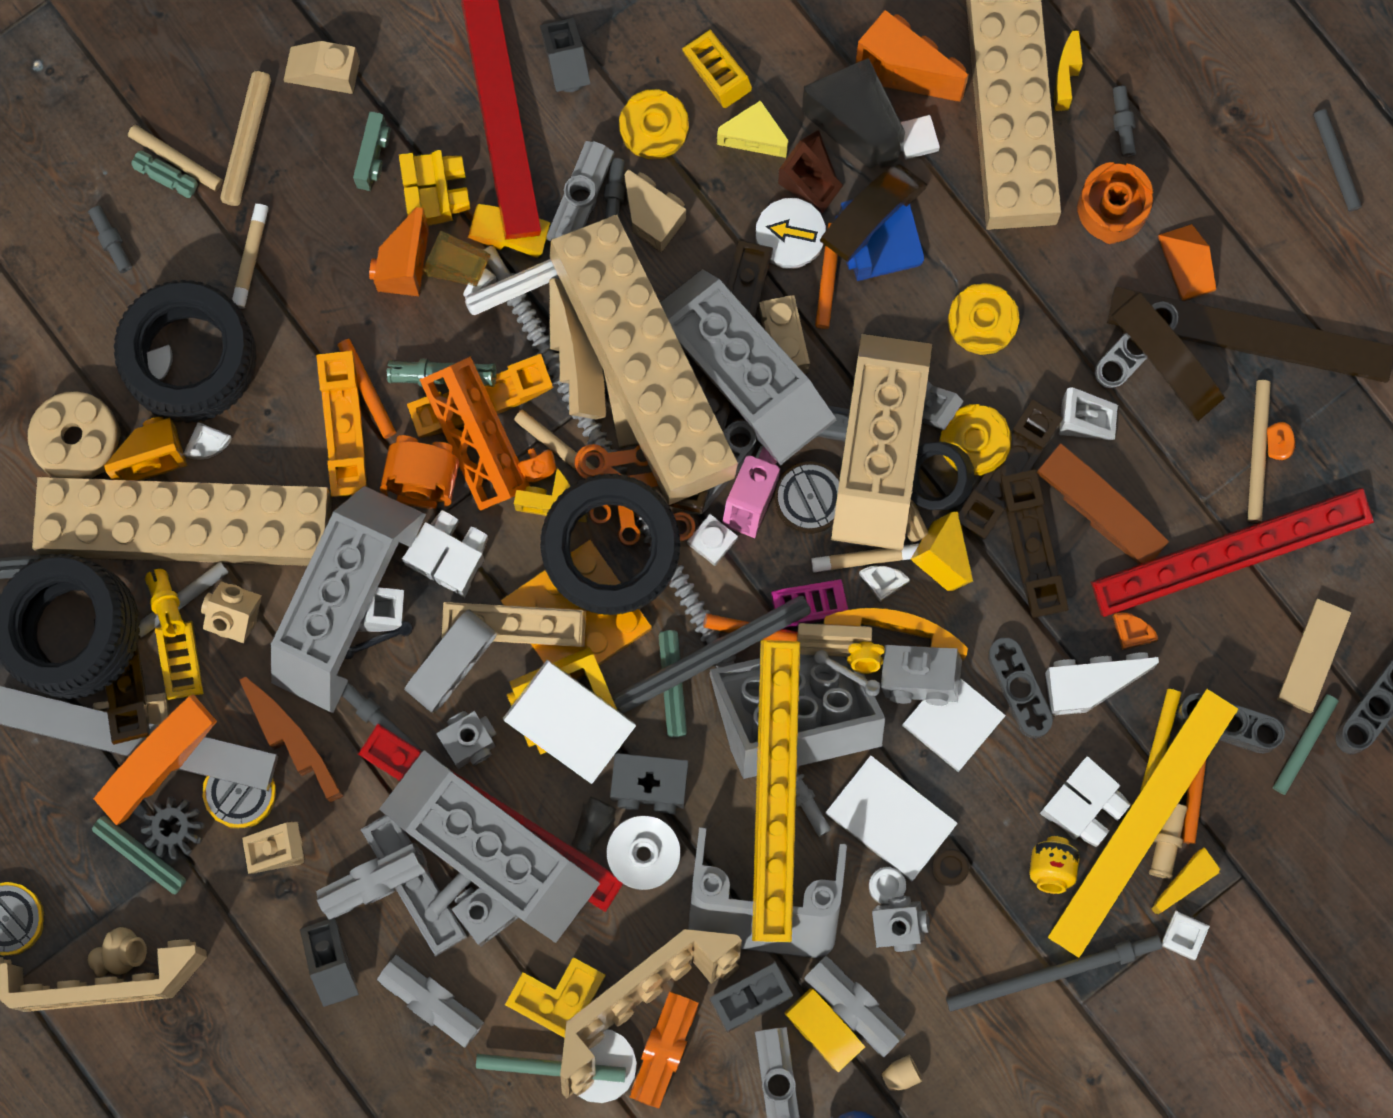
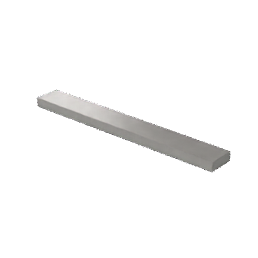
M0 686V725L128 757L147 738H139L113 745L107 712ZM149 723V726H150V734H151L159 725H155V724ZM204 737L179 769L269 792L279 756Z

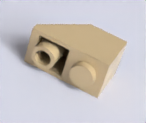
M628 169L624 176L633 233L662 253L686 221L685 204L676 195L670 192L665 195L656 189L655 182L644 173L639 172L636 175Z

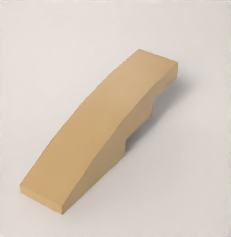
M556 278L550 279V349L559 351L560 382L569 383V415L596 420L605 418V388L602 366L561 280Z

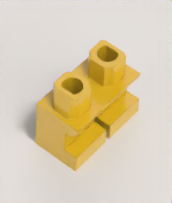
M441 150L434 151L429 155L413 156V153L399 154L408 216L416 207L423 208L429 226L453 221L452 214L470 209L467 187L448 190L447 180L466 178L462 156H443Z

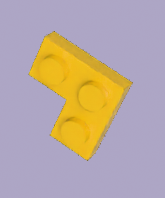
M574 957L556 989L522 972L505 1006L565 1038L566 1022L593 1001L606 975Z

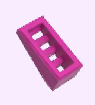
M841 579L771 591L774 609L785 604L784 600H793L798 596H805L811 609L809 615L783 629L797 627L800 623L811 624L824 621L826 616L848 610ZM833 590L837 609L830 610L826 591ZM819 593L823 611L816 612L812 594Z

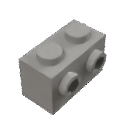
M472 887L465 890L454 900L457 905L451 909L480 947L519 918L481 888H478L476 891Z

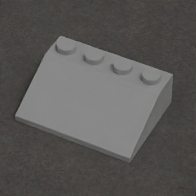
M800 654L797 766L882 747L885 716L875 696L868 695L865 687L829 665L818 664L815 661L814 655ZM829 656L832 660L866 679L864 674L858 673L851 668V665L847 663V657ZM760 658L710 669L709 673L730 749L743 779L757 776Z

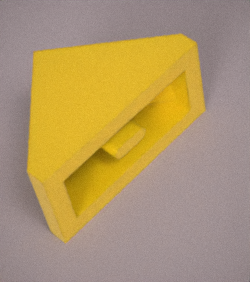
M951 512L933 521L928 529V534L921 540L910 559L947 591H954L973 582L958 512Z

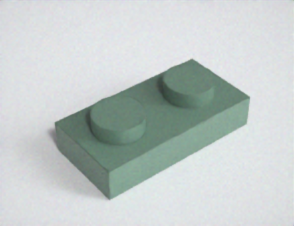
M369 112L353 176L358 189L371 191L373 180L378 181L381 175L382 160L378 159L381 147L387 148L391 132V128L387 127L384 114Z

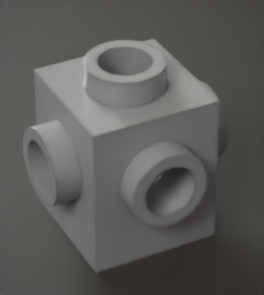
M466 711L456 714L447 721L449 726L437 733L458 769L469 762L473 766L483 762L492 755L490 750L496 747L491 739L497 735L496 731L486 716L479 719L475 711L467 714ZM467 735H475L472 741H464Z
M901 896L888 899L889 904L877 905L872 910L876 948L894 946V951L896 952L915 950L916 944H921L924 940L925 933L930 932L929 914L927 910L922 911L921 901L911 902L910 896ZM899 921L904 922L906 927L901 926Z

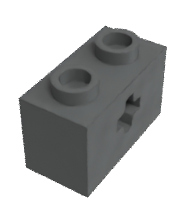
M615 753L610 794L611 801L618 802V808L639 810L640 804L654 805V811L660 813L674 814L676 813V808L684 809L688 761ZM647 776H653L654 783L660 784V787H653L651 793H645L644 786L639 785V782H646Z

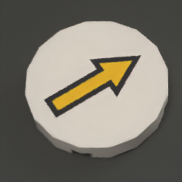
M783 198L771 203L762 211L756 224V243L773 248L771 264L783 269H798L820 255L824 246L820 239L826 231V225L821 213L812 204L799 198Z

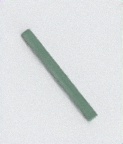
M477 1054L476 1069L560 1076L562 1061ZM595 1065L596 1076L592 1078L593 1080L625 1082L626 1067Z

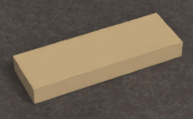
M1320 599L1315 600L1277 700L1310 714L1313 712L1351 612Z

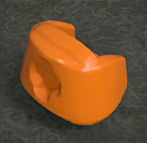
M1277 422L1267 428L1269 457L1276 460L1290 458L1295 450V438L1291 426L1286 422Z
M534 448L529 449L528 454L531 459L518 463V467L525 479L533 483L550 477L557 470L554 454L550 449L545 450L539 455L536 454Z

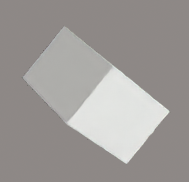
M1067 388L1062 399L1060 417L1063 420L1060 423L1059 435L1114 440L1118 405L1076 388Z

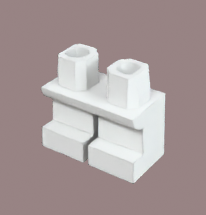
M441 510L431 525L426 522L424 523L402 560L407 567L433 581L435 579L438 584L465 598L478 568L484 562L482 553L488 536L482 531L470 527L462 542L455 539L451 535L457 527L459 520Z
M1086 756L1040 814L1064 829L1074 840L1080 837L1087 843L1097 847L1109 830L1094 817L1103 809L1118 821L1131 804L1117 790L1121 785Z

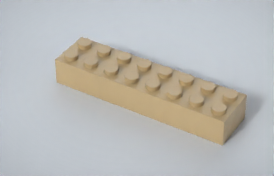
M966 0L986 230L1057 225L1061 214L1042 2L1041 0Z
M618 215L552 239L550 259L668 505L734 479L738 462Z
M37 477L32 549L39 555L71 554L83 558L308 566L331 518L332 497L327 487Z

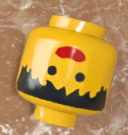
M1059 836L1048 837L1047 841L1036 844L1032 850L1029 873L1031 880L1037 884V888L1046 893L1061 894L1067 888L1072 887L1076 883L1080 860L1078 850L1074 846L1069 845V841L1066 838Z

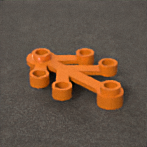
M589 444L577 452L574 460L577 473L585 479L599 474L621 475L612 468L615 466L634 463L639 467H645L649 464L647 461L640 462L637 459L636 452L641 449L639 445L631 450L608 453L600 445ZM590 456L596 457L599 461L598 468L589 469L586 466V459ZM652 472L628 476L641 480L651 487L659 486ZM608 505L601 506L607 513L605 519H596L593 514L594 509H591L589 511L590 520L599 525L606 523L611 517V509ZM618 506L621 526L618 531V540L625 546H632L640 539V530L635 525L633 511L624 506ZM677 512L674 514L676 521L683 522L686 527L685 532L679 534L680 542H683L693 535L695 522L689 514ZM631 528L634 530L635 539L633 541H626L623 538L622 533L624 529Z

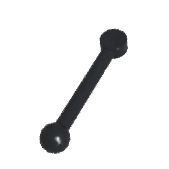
M403 621L402 626L353 647L350 646L344 659H351L355 653L398 635L409 636L412 633L411 624Z

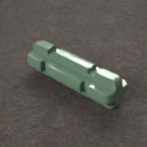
M142 150L135 154L131 162L133 168L142 174L147 173L149 178L172 190L176 188L177 193L186 198L192 197L198 187V183L194 178L187 174L182 176L181 171L157 158L153 160L152 155Z

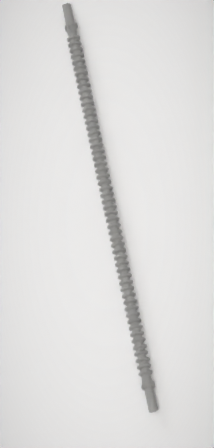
M489 246L482 251L498 281L514 275V273L510 274L495 246ZM526 293L508 300L507 305L514 307L512 314L519 315L517 322L524 324L522 331L529 333L527 340L534 341L532 348L539 350L537 355L541 353L546 367L548 366L549 375L554 376L552 383L559 385L557 392L564 394L562 401L569 402V383L560 382L559 353H555V350L550 349V336L544 334L547 331L546 327H540L541 319L535 318L536 310L529 308L531 301H525ZM572 415L573 419L579 420L577 427L584 428L582 435L589 437L588 445H600L608 453L617 452V450H611L610 448L612 441L605 440L607 433L600 431L602 428L601 423H596V419ZM621 465L612 467L621 475H626L625 473L628 471L626 467H621ZM633 511L635 525L640 526V534H645L644 543H650L649 551L651 552L652 537L648 525ZM677 565L669 586L676 588L675 596H680L682 599L680 605L687 607L685 614H691L690 623L697 624L695 632H701L703 635L700 640L710 644L720 639L718 635L720 631L703 627L706 613L710 614V611L704 610L705 602H699L697 599L700 594L699 592H693L694 583L687 582L689 575L682 573L684 566ZM732 655L719 662L716 668L735 664L736 656ZM796 772L797 807H802L815 832L820 837L831 829L813 799L815 794L811 789H808L802 780L804 774Z

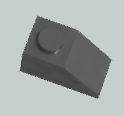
M574 18L540 25L556 92H574L585 85H590L583 45Z
M327 919L301 928L300 932L309 974L323 1007L359 995L354 972L336 919Z

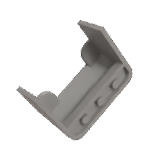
M699 827L689 914V930L737 934L742 940L741 950L809 958H822L832 951L836 940L847 851L846 844H840L837 850L834 881L821 879L812 882L804 893L803 907L793 906L792 942L752 941L753 901L729 899L730 882L726 873L720 868L703 865L707 828Z

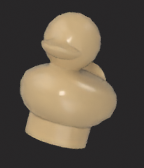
M118 927L107 933L102 947H96L89 953L88 965L98 977L105 976L108 971L121 975L129 972L133 967L140 966L144 962L147 947L144 940L137 937L132 930L126 927Z

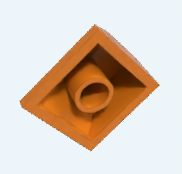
M416 207L379 247L377 259H371L369 279L374 280L378 292L420 296L429 235V226L423 208Z

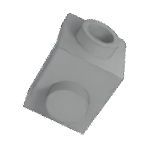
M927 381L922 423L945 430L949 422L954 418L963 400L956 393L933 386Z

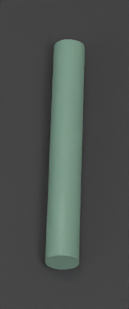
M1328 694L1325 695L1273 786L1275 791L1286 795L1339 701L1335 697Z

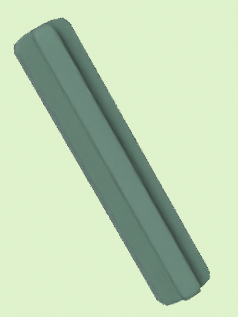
M666 630L660 632L659 646L661 668L663 669L680 660L677 631ZM680 683L664 692L667 735L671 738H679L687 734L683 684Z
M101 816L92 828L95 834L169 892L177 894L183 888L186 879L121 827L116 826L112 820L106 816Z

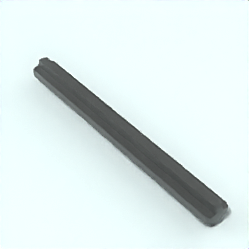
M798 596L618 692L612 697L617 710L620 713H626L804 618L811 613L806 599L803 596Z

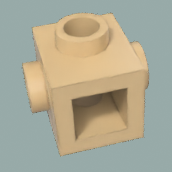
M221 581L214 593H207L201 607V613L205 614L203 629L221 637L244 643L256 625L262 595Z

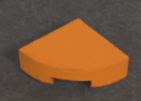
M1130 613L1113 614L1122 650L1150 644L1159 640L1153 627L1141 618Z

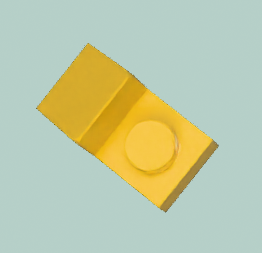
M557 468L552 495H546L547 490L531 486L526 487L525 491L516 490L514 499L515 510L547 516V512L553 502L566 489L570 488V484ZM586 513L578 521L587 522L588 514Z

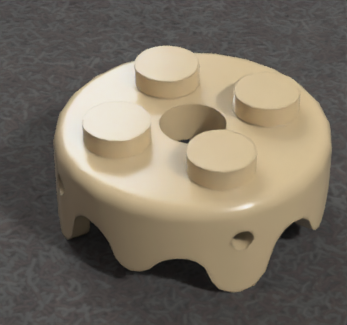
M79 391L60 393L44 401L35 411L28 428V445L31 455L51 478L92 479L106 472L104 465L117 451L121 437L119 424L108 406L99 398ZM70 427H79L82 430V438L76 444L64 442V433Z

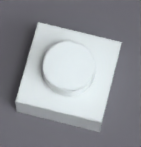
M709 514L688 539L687 544L716 566L736 542L738 536Z

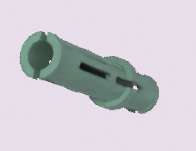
M421 358L419 362L389 360L388 367H391V369L387 368L388 383H418L422 387L420 379L455 363L430 362L429 359ZM495 363L474 364L484 386L494 387L496 380L492 378H497ZM443 377L434 381L435 384H446Z

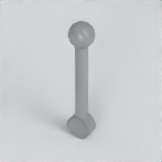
M819 650L815 653L814 658L818 664H827L862 685L870 696L879 694L880 683L878 681H867L829 658L828 653L824 650Z

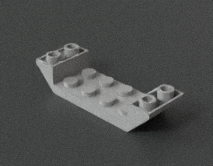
M702 269L660 302L681 347L750 424L756 433L758 441L780 465L837 421L808 377L719 278Z
M365 486L333 511L271 643L272 684L331 713L334 712L348 682V679L337 674L398 543L400 542L409 547L412 546L426 514Z
M423 750L379 808L417 841L524 922L555 943L601 884L455 775L453 771L425 750Z

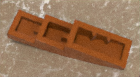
M1061 443L1037 471L1041 478L1064 495L1063 499L1091 521L1090 525L1138 564L1154 560L1168 544L1169 541L1135 507Z
M247 677L239 679L269 746L275 750L286 745L293 763L301 776L314 771L326 799L330 803L344 797L327 764L298 725L270 696Z

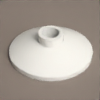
M637 816L624 821L614 830L607 845V860L614 876L624 885L639 890L653 889L666 883L675 873L680 861V845L676 834L665 822L655 817ZM640 848H648L650 850L651 856L648 860L641 861L637 858V851Z

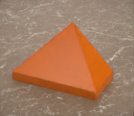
M1192 224L1158 235L1181 301L1216 290L1210 246Z

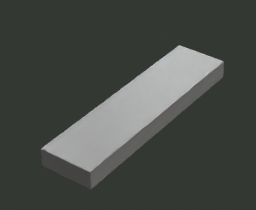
M387 815L361 829L376 857L380 859L406 845L412 844L406 832ZM429 871L395 888L435 956L467 938L449 905L439 916L428 906L441 892Z

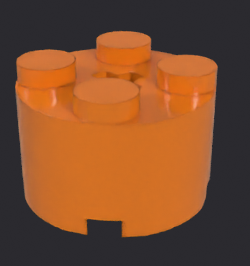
M1109 162L1098 166L1087 177L1078 200L1077 212L1084 228L1091 235L1108 244L1125 241L1135 236L1144 226L1152 208L1153 188L1151 181L1140 168L1132 164L1126 163L1125 165ZM1110 200L1112 202H1115L1117 200L1121 201V206L1118 204L1113 205L1112 203H1110Z
M397 436L396 443L391 444L388 449L380 491L387 497L389 491L397 494L396 501L409 506L436 509L437 503L443 501L444 507L449 506L452 501L460 463L457 456L453 454L454 447L444 442H433L430 445L419 443L416 438L411 436Z

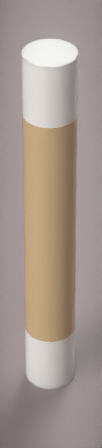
M255 204L232 297V300L240 309H244L269 209L268 206L263 204Z
M919 544L904 545L903 550L881 548L811 558L813 572L907 560L911 559Z

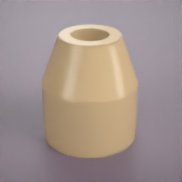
M910 1054L892 1062L882 1073L883 1080L889 1091L906 1090L922 1082L919 1070Z

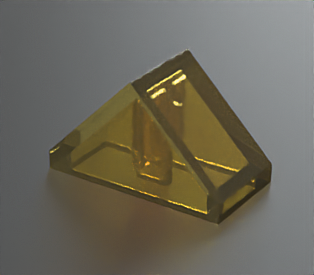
M440 231L422 273L429 277L477 287L491 255L478 247Z

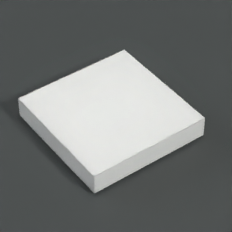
M960 678L958 702H948L947 705L936 706L928 704L926 700H923L902 726L959 772L1006 715Z

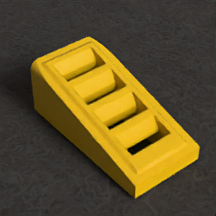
M711 29L682 48L685 56L723 108L729 107L751 92L752 86L748 76ZM709 47H714V50L699 59L697 57ZM721 57L722 60H720L710 68H706V66H708L709 64H711L712 62ZM727 69L730 70L728 73H726L725 75H723V76L720 77L719 79H717V80L714 79L715 77H717L718 75H720L721 73H723V72L726 71Z
M193 621L184 622L185 630L181 634L186 635V641L167 644V636L162 633L161 626L155 628L167 700L189 697L193 694H204ZM173 624L176 635H181L178 633L176 624ZM188 648L189 655L169 658L168 651ZM191 664V670L171 673L170 666ZM193 677L194 684L173 687V680Z
M1205 847L1198 850L1154 902L1151 909L1155 914L1159 915L1220 873V868Z

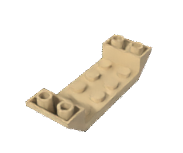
M861 334L831 540L903 550L932 344Z
M684 929L566 1022L560 1073L561 1089L565 1098L567 1099L573 1093L579 1096L593 1085L594 1080L592 1078L596 1076L595 1056L589 1049L596 1046L605 1037L603 1033L613 1024L618 1027L625 1023L634 1014L633 1008L642 1001L646 1004L653 1001L663 991L661 986L671 978L675 981L682 978L692 968L690 965L692 962L711 984L719 977L722 980L729 978L739 968L737 963L740 962L741 938L737 934Z
M188 939L168 941V948L158 949L159 975H155V973L132 975V982H124V979H117V977L95 978V985L87 986V982H80V980L57 982V989H50V986H43L42 984L24 985L23 968L12 965L11 960H4L3 957H0V1000L10 1009L31 1012L169 999L176 995L205 961L207 951L196 946V942H190Z

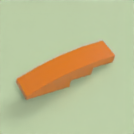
M194 694L190 695L135 749L93 799L116 826L126 822L141 801L153 795L170 772L179 769L217 720Z

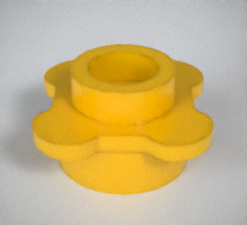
M868 641L851 644L848 647V652L851 655L847 657V663L858 673H874L883 664L881 655L884 654L885 648L882 645Z

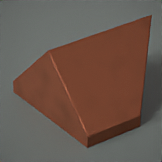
M818 129L800 140L779 168L778 184L801 200L812 204L819 212L823 213L843 187V184L836 177Z

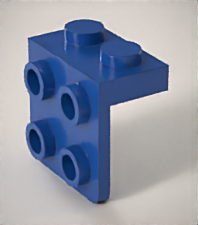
M853 200L841 202L839 215ZM910 204L907 207L905 205L900 207L871 235L868 244L849 262L846 261L848 270L854 269L856 281L918 267L923 264L924 254Z

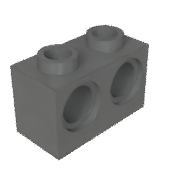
M775 962L710 997V1002L728 1033L793 997V994Z

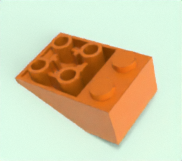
M885 10L858 41L855 66L873 80H875L877 75L882 87L958 102L963 99L969 76L964 65L953 57L948 59L940 53L938 46L927 36H918L911 30L910 24L900 15L895 14L893 16Z

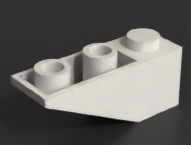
M1133 653L1126 655V660L1112 661L1111 656L1090 658V664L1076 665L1074 659L1055 661L1054 667H1049L1045 673L1049 709L1052 716L1090 711L1154 669L1159 663L1158 657L1148 658V653Z

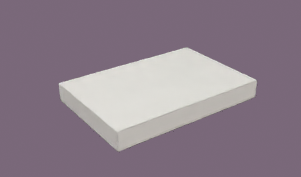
M546 660L503 717L506 723L591 784L636 727L633 721L549 660Z
M872 756L867 759L825 813L892 867L900 871L911 882L958 824Z

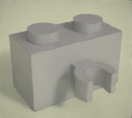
M885 645L881 688L885 697L890 698L892 702L901 704L911 703L912 699L926 700L928 704L944 706L948 702H958L962 667L959 651L955 648Z

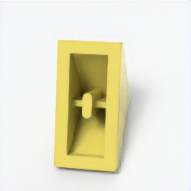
M761 101L718 128L717 145L784 158L787 156L788 139Z

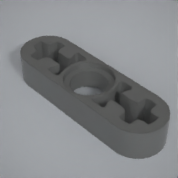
M1000 638L989 649V664L1020 731L1026 737L1032 739L1041 738L1047 734L1052 726V714L1020 645L1011 638ZM1003 646L1006 651L1013 650L1014 655L1010 658L1013 669L1021 665L1023 671H1015L1007 678H1004L1002 673L1008 672L1009 668L1004 660L997 661L996 659L1000 652L999 647ZM1022 678L1029 683L1030 694L1027 697L1017 698L1011 693L1010 683L1014 679ZM1033 698H1036L1038 704L1031 706L1036 716L1042 715L1045 719L1041 723V730L1038 731L1035 726L1028 727L1026 725V722L1030 719L1027 708L1020 712L1017 707L1028 704Z

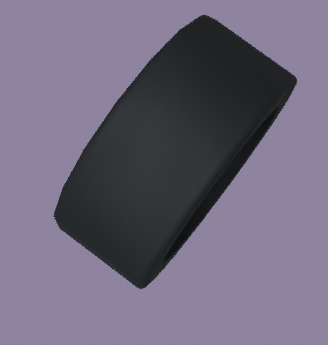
M929 442L919 446L911 500L918 506L929 510L952 509L962 504L970 495L975 481L974 466L969 456L959 446L947 442ZM933 455L949 457L958 469L956 487L950 494L944 497L928 495L919 483L921 465L927 458Z

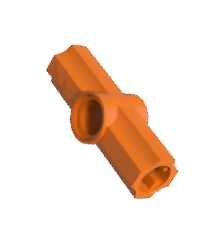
M669 992L657 1026L652 1028L641 1057L643 1063L633 1084L630 1098L660 1109L673 1072L676 1073L688 1041L685 1039L698 1010V1002Z

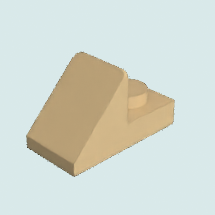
M286 822L242 838L248 874L304 863L302 838L298 822Z

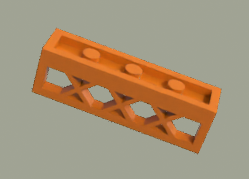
M471 356L420 379L448 443L454 447L453 454L460 461L459 467L479 510L514 497L516 490L525 491V488L530 486V484L518 467L519 460ZM444 378L449 389L448 399L439 394L434 383L435 380ZM453 412L462 417L465 424L463 432L455 428L451 420ZM468 445L477 450L480 456L478 464L470 461L467 455ZM483 478L492 482L497 493L496 496L487 498L482 487Z

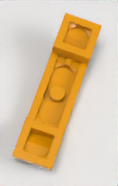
M353 351L318 354L316 356L324 410L331 497L354 495L363 486L367 487V472Z
M541 353L507 366L508 370L498 373L497 378H492L496 380L494 387L484 386L497 414L519 406L554 388ZM439 392L441 396L448 399L449 392L445 394ZM427 396L407 404L419 438L443 433ZM453 412L451 420L455 428L463 427L465 424L462 417Z
M860 608L837 612L826 616L824 619L825 625L861 626V624L928 638L931 639L930 647L958 649L962 661L967 656L968 648L957 637L939 625L913 614L890 609Z

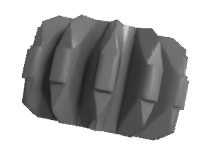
M172 796L167 798L166 808L159 801L154 802L153 806L158 813L154 816L150 812H145L143 815L145 819L152 822L151 825L141 827V833L153 834L145 841L146 847L152 848L158 845L155 854L159 857H163L169 849L170 858L173 860L178 859L180 847L186 855L192 854V849L188 845L190 840L196 844H201L202 839L195 835L194 831L205 829L204 823L193 822L201 814L199 809L194 808L188 811L190 802L186 799H183L177 806V802ZM178 819L179 822L176 824L181 827L178 834L172 832L167 837L166 835L170 833L165 829L167 823L174 824Z

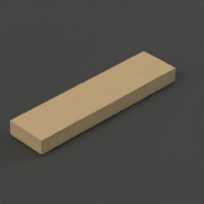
M443 603L441 638L446 635L464 612L471 610L497 633L494 639L495 642L585 646L587 610Z

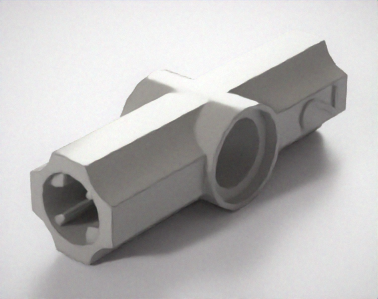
M595 141L585 142L572 176L565 184L564 195L546 236L547 240L551 241L585 227L590 213L596 207L597 196L614 157V151ZM580 189L586 190L590 194L584 201H576L571 197L573 192Z
M416 843L406 845L382 859L378 857L349 871V875L317 890V902L329 920L337 918L362 904L368 905L395 892L394 888L428 872L427 860Z
M397 955L389 961L377 979L386 989L405 1001L407 1007L431 1026L436 1025L464 1048L468 1046L484 1025V1022L477 1015L454 999L455 996L431 977L426 978Z
M827 956L804 978L831 1005L833 1011L853 1032L856 1030L883 1058L906 1035L878 1007L879 1003L858 982L853 983Z
M787 1027L756 1031L755 1039L766 1117L800 1118ZM782 1075L788 1080L789 1090L784 1096H775L769 1091L768 1081L772 1076Z

